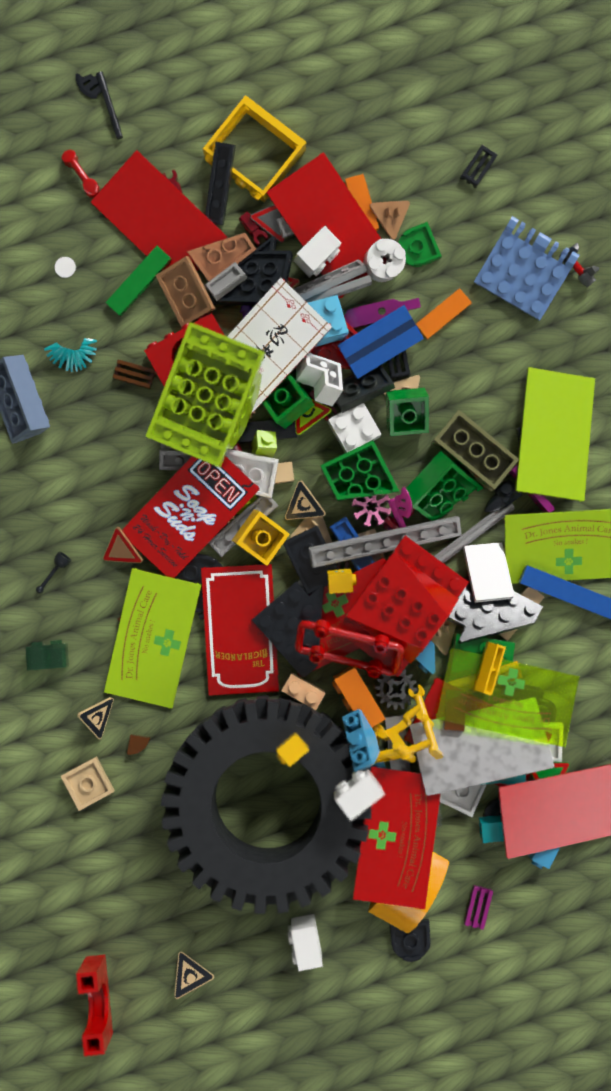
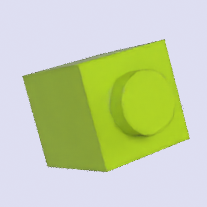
M257 430L251 442L252 454L273 458L277 450L276 432Z

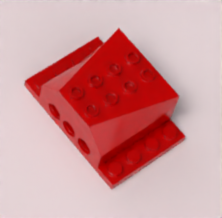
M405 535L336 628L372 637L382 634L389 637L390 641L401 644L404 647V655L399 672L396 674L399 677L408 663H412L425 649L449 617L459 600V595L469 582ZM348 639L373 659L380 661L384 667L392 668L396 654L395 650L388 649L384 653H378L371 644Z

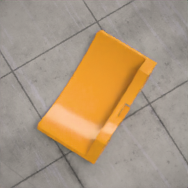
M433 852L425 909L370 902L368 912L398 929L410 933L421 922L433 904L444 881L449 861Z

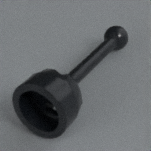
M60 551L56 554L54 558L55 567L41 586L36 588L37 593H43L45 585L58 568H65L72 561L66 554Z

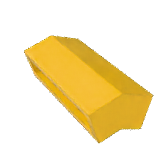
M486 642L472 690L492 695L506 647Z

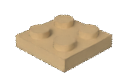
M97 756L61 775L79 811L115 791Z

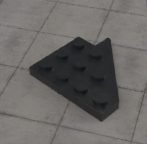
M272 236L238 263V266L246 274L247 279L218 301L209 294L213 305L255 306L280 278L284 279L288 284L293 257L292 252L275 251L277 239L275 236Z
M296 581L258 613L252 621L300 676L304 678L318 664L312 663L308 655L300 654L295 650L297 628L301 621L316 622L321 620L324 587L321 585L312 594L308 595ZM305 629L303 646L308 648L319 646L320 638L315 636L314 630Z

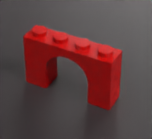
M212 313L209 315L205 314L199 317L198 321L194 322L196 325L224 335ZM189 323L183 325L180 328L181 330L176 333H168L162 341L150 343L147 349L144 350L164 387L174 364L175 352L183 341Z
M106 954L86 956L76 973L78 994L87 993L89 1003L88 1023L82 1035L84 1057L105 1054L113 1035Z

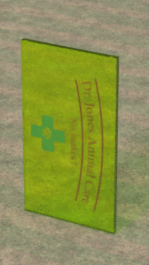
M451 648L436 719L566 747L579 676L502 659L493 693L488 695L472 690L482 655Z

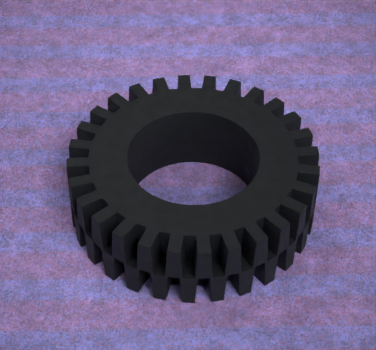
M268 695L258 696L254 700L247 701L246 698L237 700L231 706L219 708L213 715L208 718L206 717L200 722L173 758L172 766L165 778L164 783H167L161 800V806H165V813L162 818L163 830L169 829L170 832L167 845L170 852L178 851L179 859L177 865L181 871L185 872L190 869L193 872L192 884L199 890L204 884L208 885L211 888L210 898L218 903L223 895L232 898V909L242 911L246 902L254 904L255 914H265L267 905L277 904L278 913L288 912L290 902L296 900L299 901L301 908L311 904L312 894L318 891L324 897L331 892V884L335 878L342 882L348 875V864L350 861L356 864L361 855L360 842H366L369 834L368 825L363 824L364 819H371L372 808L369 806L354 819L350 820L335 800V787L344 780L346 782L353 778L352 774L354 773L349 750L351 744L347 741L346 732L340 726H336L323 711L319 713L303 703L292 702L291 698L283 696L279 699H270ZM296 732L309 747V751L297 761L312 775L320 792V805L316 818L310 828L300 838L290 844L276 848H260L249 845L235 837L227 829L220 817L216 803L218 780L230 765L242 757L259 752L278 753L276 751L277 747Z

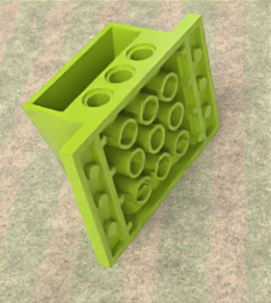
M189 322L145 437L221 467L227 450L234 448L247 426L259 395L262 378L259 369L266 353Z

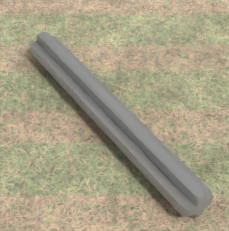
M511 503L501 510L491 512L434 557L442 563L446 562L462 550L464 546H467L504 518V515L512 512L514 505Z

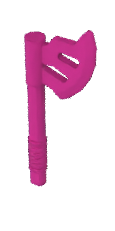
M403 487L401 494L387 501L399 528L406 527L402 516L409 518L412 512L411 497L406 488Z

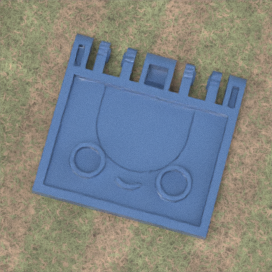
M512 216L474 283L540 321L577 261L579 254L572 251L565 264H562L570 249L567 247L563 249L558 261L552 258V255L559 247V243L555 241L548 254H545L544 251L552 239L540 232L531 246L528 243L536 229L532 228L528 232L525 241L519 239L518 236L524 230L525 223L521 222L516 233L512 235L511 233L519 219Z

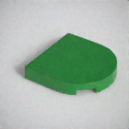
M428 221L406 230L398 241L406 253L405 264L409 266L420 267L442 258Z

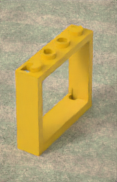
M245 95L204 146V159L212 165L215 142L223 143L246 113L295 150L264 190L260 189L236 169H232L231 178L235 180L236 185L250 191V195L254 199H260L265 202L268 199L266 192L283 180L306 151V141Z

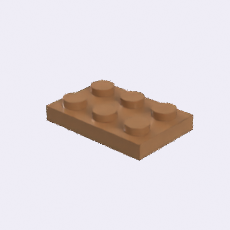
M185 256L155 275L181 327L189 322H195L199 317L215 309L189 256Z

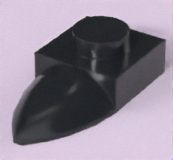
M508 480L494 490L495 495L488 501L484 511L495 512L501 510L521 497L522 493L515 491L516 486Z

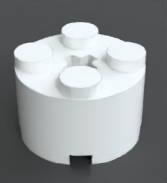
M391 239L376 241L368 249L364 257L367 274L378 282L394 279L405 266L406 253L404 248ZM383 257L386 258V264H383Z

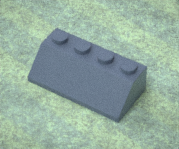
M24 355L8 356L0 359V413L12 444L39 435L50 427L48 417L43 409L42 401L37 393L35 382L32 379Z

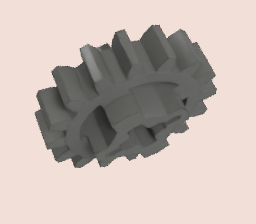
M405 669L399 675L402 676L399 680H393L391 676L381 674L383 676L382 679H376L380 683L375 686V689L379 690L376 696L382 697L379 701L381 704L385 701L387 702L386 708L393 705V709L397 710L398 705L402 709H404V703L411 705L409 699L412 697L409 693L405 694L407 683L409 689L411 688L413 692L418 691L417 688L413 687L417 682L410 680L413 675L411 673L405 675ZM386 682L388 685H387V691H386L385 694H384V692H383V686H384V683ZM393 684H395V685H399V684H400V686H399V690H400V691H399L398 693L395 692V691L392 693V690H393L392 685H393ZM399 697L401 701H391L390 699Z

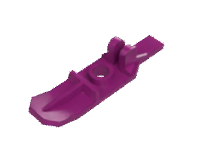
M415 298L401 302L396 299H390L347 310L344 318L354 329L373 324L405 305L408 311L421 308L420 300ZM380 309L386 310L384 315L378 313Z

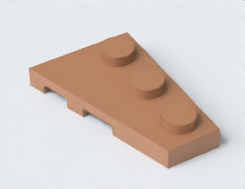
M242 233L187 251V253L209 282L234 262L238 264L254 252L256 248L246 233Z

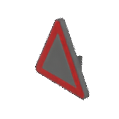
M275 205L250 215L254 222L270 235L275 236L280 243L285 241V238L282 239L276 220L282 216Z

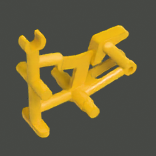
M418 685L419 692L417 694H414L411 688L408 689L409 695L415 699L416 706L407 711L398 724L387 730L380 724L372 727L376 734L378 745L380 739L384 741L391 740L393 743V749L380 751L375 763L397 759L414 763L416 762V756L413 753L428 748L429 754L435 759L443 758L433 733L434 722L428 717L422 698L425 695V690L421 685ZM416 716L423 724L427 739L407 746L399 733L410 726L411 719Z

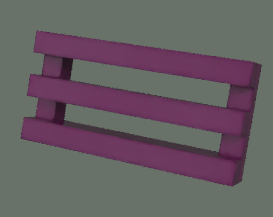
M473 885L464 925L484 930L493 890ZM477 891H480L474 919L471 921L470 918ZM485 893H487L486 899H485V903H484V907H483V911H482V915H481V919H480V923H479V922H478V919H479V915H480V911H481V907H482L484 895H485Z

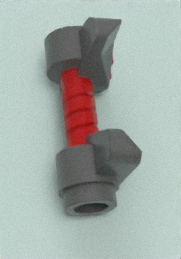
M575 243L571 248H568L570 250L566 255L565 259L563 260L564 263L567 261L572 251L578 253V243ZM575 262L572 268L579 275V281L588 288L596 281L594 274L599 271V267L583 268L579 262Z

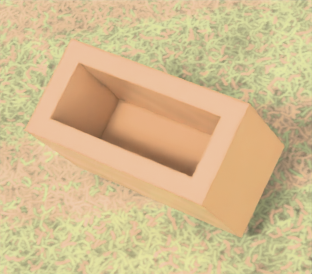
M293 672L290 673L282 688V692L313 708L315 711L326 694L324 690Z

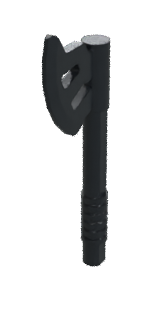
M97 72L96 76L90 74L84 77L76 73V82L82 93L92 99H97L100 93L103 94L113 131L117 140L122 139L123 135L103 72ZM95 85H98L94 90L90 91Z

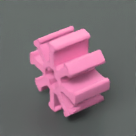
M387 494L379 501L376 500L377 495L371 498L362 497L365 503L354 499L352 507L363 508L360 512L353 514L355 520L366 514L367 517L363 526L369 527L371 525V516H374L377 526L384 523L378 512L384 513L387 516L390 515L391 508L380 507L382 503L390 500ZM370 502L371 505L375 504L376 507L374 508V510L376 511H368L366 507H368L369 505H367V503Z

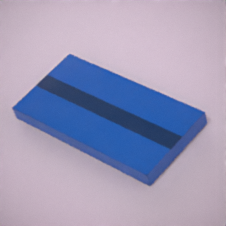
M403 305L337 346L356 379L424 338L407 308Z

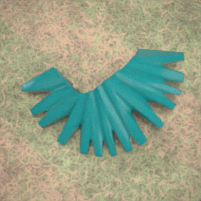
M84 338L78 350L62 347L57 342L44 348V350H52L47 354V357L52 356L50 361L55 359L53 364L60 360L58 368H61L66 361L65 371H69L70 368L71 372H73L75 365L76 372H78V366L80 370H82V365L84 368L87 367L83 359L90 363L92 362L86 354L96 355L92 351H96L97 348L88 345L96 343L97 340Z

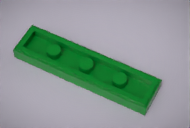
M156 246L105 303L121 317L154 281L155 275L162 272L172 259L160 247Z

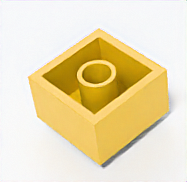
M254 509L231 541L267 566L290 534L263 513Z

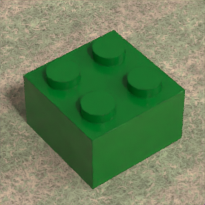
M292 373L263 401V405L274 421L285 429L315 405Z
M425 388L386 392V423L390 436L429 433V396Z

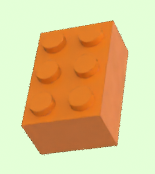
M350 666L333 676L335 681L332 684L338 694L342 693L345 698L342 700L349 712L360 709L371 727L386 720L355 667Z

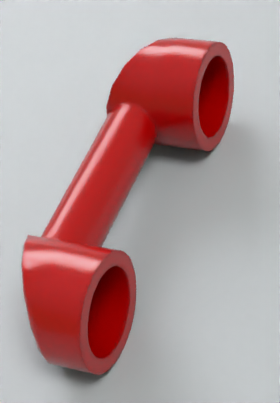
M74 150L65 151L61 157L63 163L67 167L74 169L83 182V189L86 195L94 198L100 192L98 183L94 179L89 178L78 163V156Z

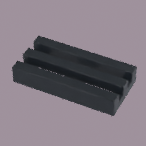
M481 145L460 179H465L468 184L471 183L474 188H477L498 155L484 145ZM482 151H484L485 155L483 156V158L481 159V161L479 162L471 176H468V172L470 171V169L472 168V166L474 165ZM490 155L491 159L489 160V162L487 163V165L485 166L477 180H474V177L476 176V174L478 173V171Z
M406 350L401 352L405 372L401 370L399 355L395 356L398 373L394 372L392 358L388 360L391 379L411 375Z

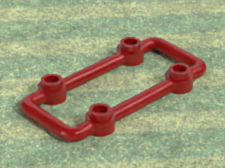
M318 620L316 622L301 621L297 628L295 650L300 654L308 655L312 663L318 664L324 659L364 669L371 678H378L381 674L394 676L399 672L404 655V647L399 643L390 641L386 635L380 634L372 637L332 627L325 620ZM305 629L314 630V634L318 638H325L330 634L371 644L378 653H384L388 649L395 650L396 654L392 668L384 667L378 660L364 662L328 653L321 646L304 647Z

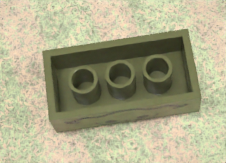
M460 410L454 414L431 442L490 492L496 489L520 460Z

